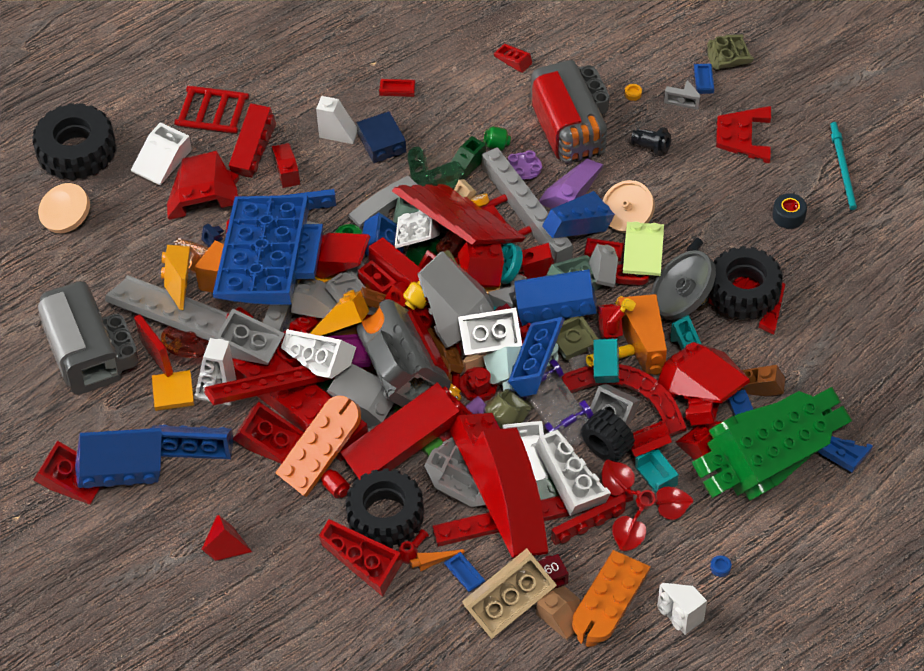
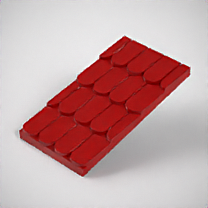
M399 185L392 189L393 193L472 245L518 243L525 240V237L508 223H503L490 212L482 210L469 198L462 197L448 185Z

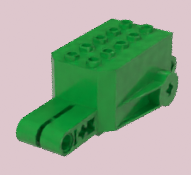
M833 387L813 397L798 391L777 403L739 413L711 428L709 433L713 439L707 443L711 452L693 461L692 465L700 479L714 471L717 472L716 475L703 482L711 498L733 488L737 496L745 493L748 500L751 501L779 485L813 454L829 445L832 432L852 422V419L844 406L834 411L831 410V408L841 403Z

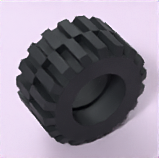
M605 409L598 410L581 428L584 442L602 460L618 462L634 446L635 439L631 429L619 416Z

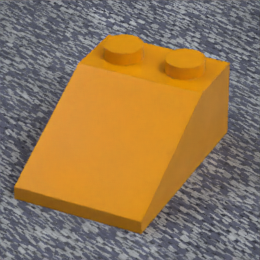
M167 245L166 252H162V263H165V267L161 269V278H164V287L179 310H184L190 247Z
M351 290L344 293V296L339 299V302L316 325L310 334L322 336L362 322L369 313V309L361 290L357 292Z

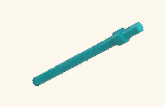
M832 122L830 124L832 131L831 139L835 144L850 210H855L857 205L842 146V134L839 132L837 122Z

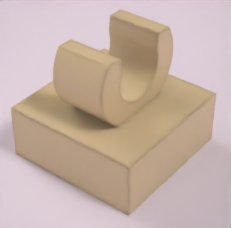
M464 179L459 180L454 189L462 197L469 199L477 193Z

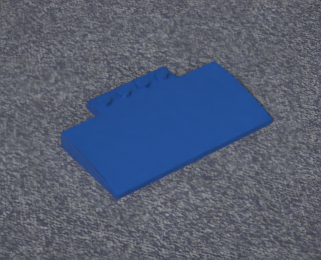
M308 195L235 196L213 290V298L254 304H292L296 279H315L324 231L323 224H306L310 207Z

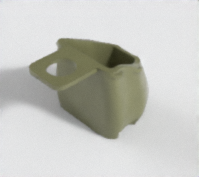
M505 389L485 405L483 413H493L499 427L502 429L504 424L523 423L527 414L534 406L512 390Z

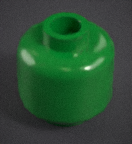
M492 126L489 130L486 129L483 143L486 144L488 149L492 150L498 147L500 151H503L506 146L510 145L511 136L508 135V131L505 128Z

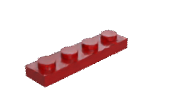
M620 495L552 528V542L555 546L560 543H566L572 537L584 534L590 528L596 525L600 526L612 517H619L625 512V498L623 495Z

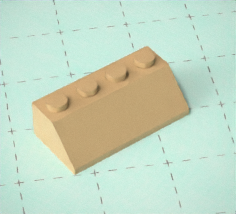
M526 548L462 602L492 639L557 585Z

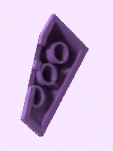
M588 158L547 188L539 202L543 206L552 209L585 195L603 168V164Z

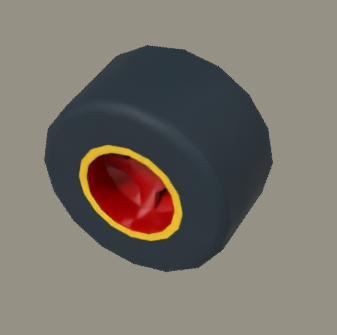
M793 193L780 195L774 202L773 220L780 227L786 229L797 228L804 223L807 203L802 197Z

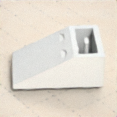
M160 122L149 134L131 172L161 185L181 163L182 158H185L191 152L189 135Z
M420 210L415 213L401 215L398 217L395 248L439 236L440 224Z
M542 421L502 425V429H518L536 481L548 478V471L535 447L539 436L544 435Z

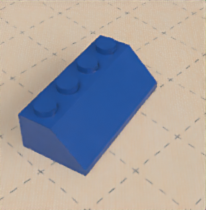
M590 269L514 281L517 309L522 325L559 317L571 318L597 314V300Z
M563 317L530 324L508 380L520 397L537 394L565 320Z
M153 425L151 427L161 428L162 457L231 459L234 442L232 429L225 427L208 428L205 426Z

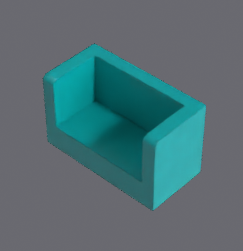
M617 339L594 340V379L596 383L619 382V345Z
M658 448L636 457L635 469L655 494L663 487H675L678 485L679 474Z

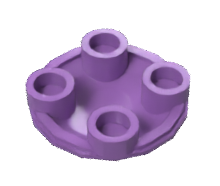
M528 150L508 156V162L522 179H532L541 173L542 163L536 157L534 151Z

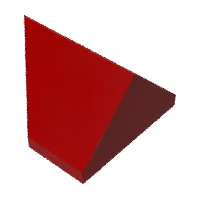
M220 515L216 516L201 549L215 561L252 552L235 528Z

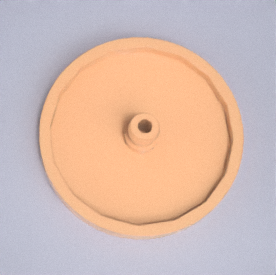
M637 181L619 182L612 186L603 198V202L615 214L609 226L620 233H626L627 222L649 223L654 214L655 202L652 193L645 185Z
M65 183L58 185L47 192L41 200L38 210L39 219L51 232H70L81 225L86 219L90 209V200L87 193L76 184Z

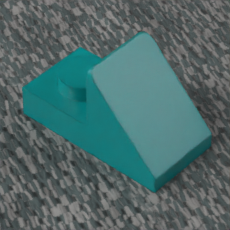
M689 315L671 325L670 340L671 342L678 341L681 350L692 342L701 344Z

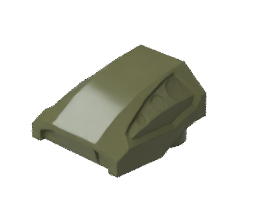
M743 34L717 36L714 40H709L707 52L713 69L719 70L720 68L735 67L753 62L754 58L747 49L743 40Z

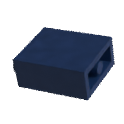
M390 111L356 122L357 134L373 163L407 152L406 140Z

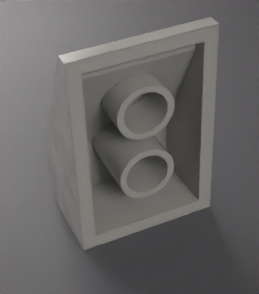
M302 279L294 289L291 313L323 319L337 302L325 288L326 283L323 281Z
M232 308L215 339L229 341L232 358L268 365L285 333Z
M352 363L351 366L336 375L327 390L333 397L345 396L357 403L361 409V419L367 423L369 428L383 422L394 404L389 399L379 377Z

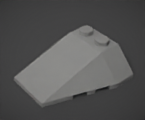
M440 252L417 274L424 297H427L429 301L430 315L433 314L435 320V332L445 348L462 340L458 317L494 311L493 302L484 287L444 252Z
M453 437L448 440L446 439L441 446L431 451L424 465L434 487L470 507L486 505Z

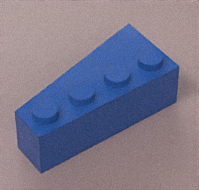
M592 191L552 208L542 227L552 238L605 232L615 214Z

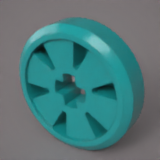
M506 243L502 246L504 257L501 277L502 284L511 282L519 273L522 265V249L513 243Z

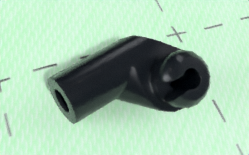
M696 238L688 246L687 252L692 250L699 251L703 241L700 238Z

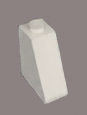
M321 96L316 108L319 138L353 144L357 136V127L340 100Z

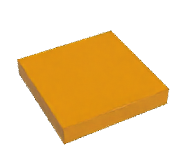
M190 370L173 372V375L169 377L165 374L152 375L155 411L194 406Z

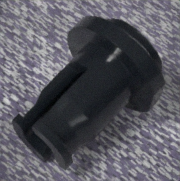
M660 127L658 131L640 130L637 128L632 132L631 144L654 149L655 155L662 156L670 148L671 134L665 127Z

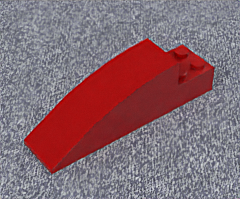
M493 413L458 415L450 429V433L511 557H517L526 548L533 556L547 554L549 551L541 499L531 462L518 429H500Z

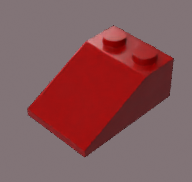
M327 233L323 235L316 275L323 279L359 266L371 236L368 234Z
M258 401L246 416L234 435L233 440L249 451L282 464L304 432Z
M57 440L33 480L49 490L90 505L100 486L78 488L75 472L77 451Z

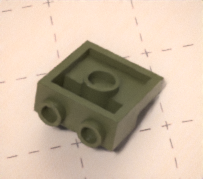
M583 316L568 318L563 322L556 343L559 347L558 350L565 360H569L593 349L594 340L599 339Z

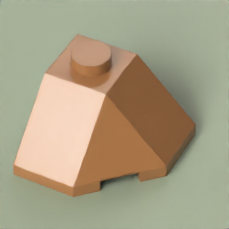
M565 586L554 588L537 602L536 615L565 640H568L575 634L572 620L580 604V598Z

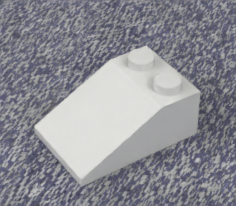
M516 308L458 317L464 356L488 354L506 346L522 347Z

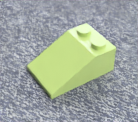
M627 222L623 273L661 276L664 224Z

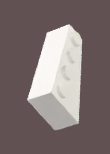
M210 338L202 360L194 399L209 402L210 400L204 393L206 386L236 380L230 343L224 339ZM227 402L223 404L231 405L232 402Z

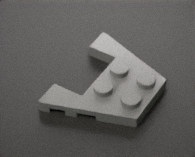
M362 261L359 266L348 269L345 273H340L327 282L325 288L337 303L344 296V293L351 290L357 292L362 287L366 288L358 279V269L365 265ZM368 307V314L373 315L378 308Z

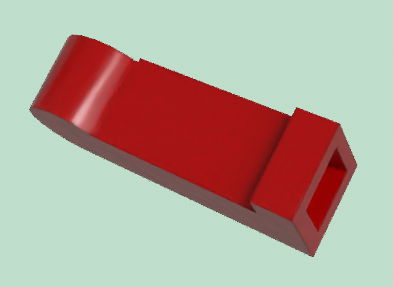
M403 281L393 284L385 299L393 300L419 315L426 328L429 329L435 321L433 314L430 315L429 308L425 306L423 309H411L405 304L407 300L403 297L408 286Z

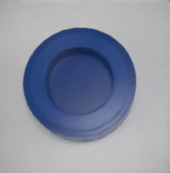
M719 555L712 559L710 569L715 576L725 577L730 573L732 564L729 558Z

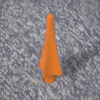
M460 549L444 552L417 553V559L410 560L411 568L419 567L421 572L435 564L452 558L459 552L464 554L465 551Z

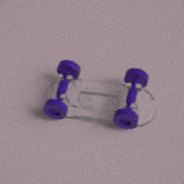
M552 359L549 361L552 369L546 368L537 394L523 396L522 398L530 401L544 421V428L547 433L558 430L571 446L578 445L584 441L581 435L582 426L594 414L585 400L578 403L560 378L564 376L563 370L558 362Z

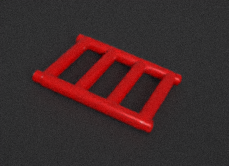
M187 86L186 91L188 93L179 118L175 119L174 125L226 133L238 132L237 124L245 100L249 99V93ZM194 94H205L196 120H186ZM211 96H220L221 100L213 123L203 122ZM228 98L238 99L230 126L220 125Z

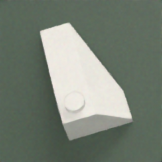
M288 329L281 346L284 351L300 361L312 373L330 379L351 366L356 350L355 346L339 339Z

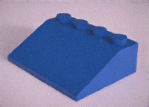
M161 428L80 433L75 464L78 488L111 487L114 485L141 483L152 484L158 482L161 467Z

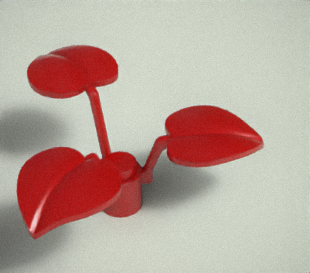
M606 460L601 472L602 484L604 488H608L611 495L619 496L623 491L628 494L637 495L636 504L639 510L634 518L621 516L612 526L613 538L621 551L632 550L645 539L646 526L642 522L636 521L643 509H648L653 504L659 505L658 512L662 517L668 520H675L680 518L694 501L686 492L675 487L667 486L659 489L656 493V498L650 490L642 492L639 490H628L627 488H630L635 481L632 469L623 463Z

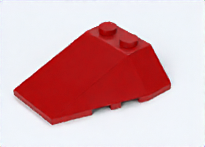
M217 151L182 158L167 202L169 220L186 216V206L217 199L221 208L233 205L235 196H238V189Z
M692 342L664 363L658 382L669 391L672 397L682 395L684 399L699 397L700 401L723 403L750 383V379L725 352Z

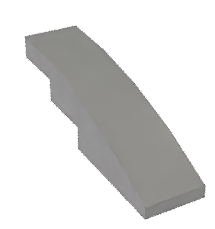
M406 176L371 196L349 213L348 217L360 228L364 226V221L379 212L387 216L389 209L396 207L398 195L393 193L392 189L399 185L412 186L418 184L409 176Z

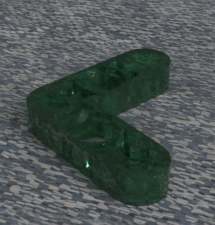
M413 147L408 152L411 179L418 185L425 186L430 184L437 186L438 184H446L459 179L464 173L462 166L457 161L428 170L426 155L422 148ZM418 167H423L421 171L415 172ZM442 174L439 179L434 180L436 175Z

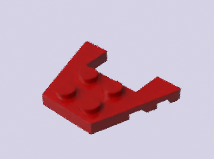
M771 106L717 116V148L736 154L739 152L744 153L749 158L755 159L756 157L763 159L764 163H770L771 146L752 145V122L770 123Z
M738 277L732 283L742 289H753L760 286L759 282L749 277ZM782 283L778 304L775 305L771 312H767L759 322L758 328L773 335L776 331L785 283ZM709 297V302H708V303L714 305V304L712 303V300H711L710 297Z

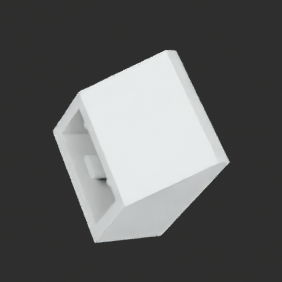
M662 583L660 585L658 609L661 614L667 615L677 630H681L686 635L704 621L707 600L693 586Z

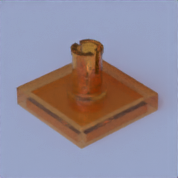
M178 237L174 243L178 246L190 247L189 270L195 272L194 266L209 248Z

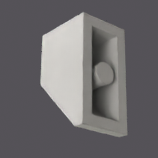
M597 244L589 260L596 284L614 287L618 264L616 251L610 245Z

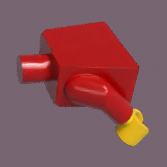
M617 298L615 304L597 305L600 336L606 339H617L618 336H623L622 318L625 315L624 312L626 309L633 311L636 303L626 298L623 300L622 305H618Z

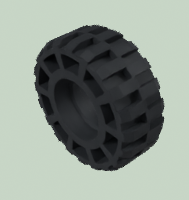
M71 103L66 106H58L55 110L47 112L38 121V125L35 126L32 142L40 166L49 174L56 175L60 179H85L90 175H95L108 165L116 151V140L110 119L106 117L104 112L97 110L96 107L91 105ZM72 138H86L85 141L77 145H62L65 141Z

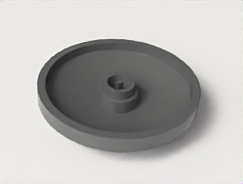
M692 250L678 255L662 269L661 276L656 278L651 295H657L660 316L664 319L676 320L689 315L709 295L715 281L716 268L713 260L704 252Z

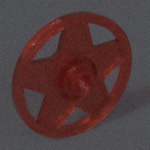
M171 326L163 330L161 342L168 352L185 358H200L204 356L206 351L204 346L208 345V340L196 336L192 331L176 330L177 328ZM165 337H168L173 341L168 345L165 340Z

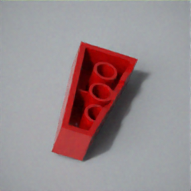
M328 519L319 534L321 545L382 597L384 596L403 563L400 552Z

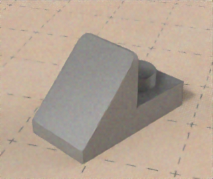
M687 80L684 89L666 86L664 103L699 110L700 94Z
M515 286L488 292L495 307L503 306L506 303L511 308H513V305H517Z

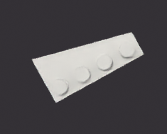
M555 430L539 436L535 447L569 515L571 516L606 503L611 492L607 487L604 488L595 473L592 474L587 468L585 461L575 454L573 447L562 434Z

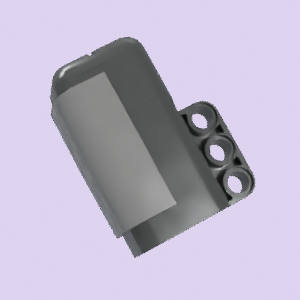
M77 281L46 291L40 296L38 310L43 329L64 382L71 387L74 394H84L118 382L121 379L120 374H122L123 370L138 364L136 346L123 316L113 314L102 318L90 287L86 282Z

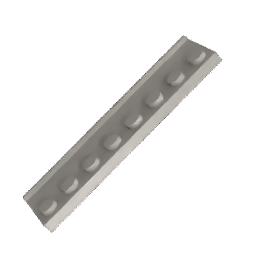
M129 275L106 294L105 301L208 341L210 338L215 339L228 312L185 297L184 310H179L166 289Z

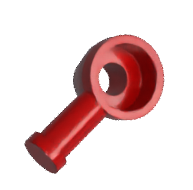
M421 529L412 542L405 541L400 545L398 552L401 553L403 563L410 564V560L417 559L418 546L429 536L425 530Z

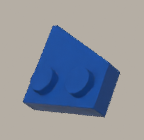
M831 436L830 444L819 450L818 453L848 471L853 472L871 452L873 445L866 444V447L855 445V441L842 440Z

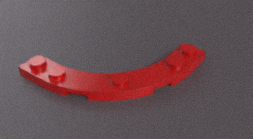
M619 364V382L596 383L594 379V366L578 368L562 376L568 394L602 384H613L630 388L643 395L652 403L661 419H665L671 436L687 431L677 403L669 391L658 380L639 369Z

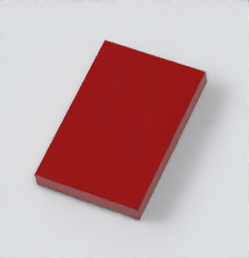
M142 315L135 316L134 320L141 343L167 377L173 375L166 347Z

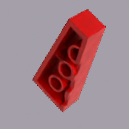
M250 103L228 165L232 172L250 178L257 172L261 157L276 126L275 116L272 113L271 107Z

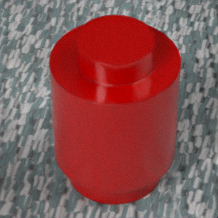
M329 469L321 477L322 485L335 498H343L347 495L350 484L337 471Z

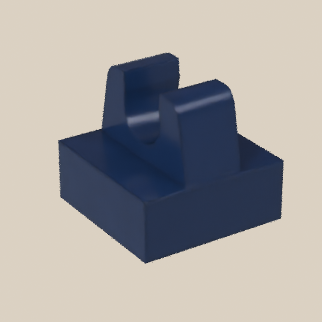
M204 225L201 240L210 247L215 240L220 242L223 239L220 233H223L224 230L220 226Z

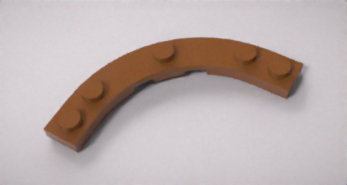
M364 287L361 288L367 306L379 308V303L385 300L386 294ZM433 322L427 330L440 354L449 360L451 372L461 374L464 365L455 344L445 348L435 332L434 326L436 324Z

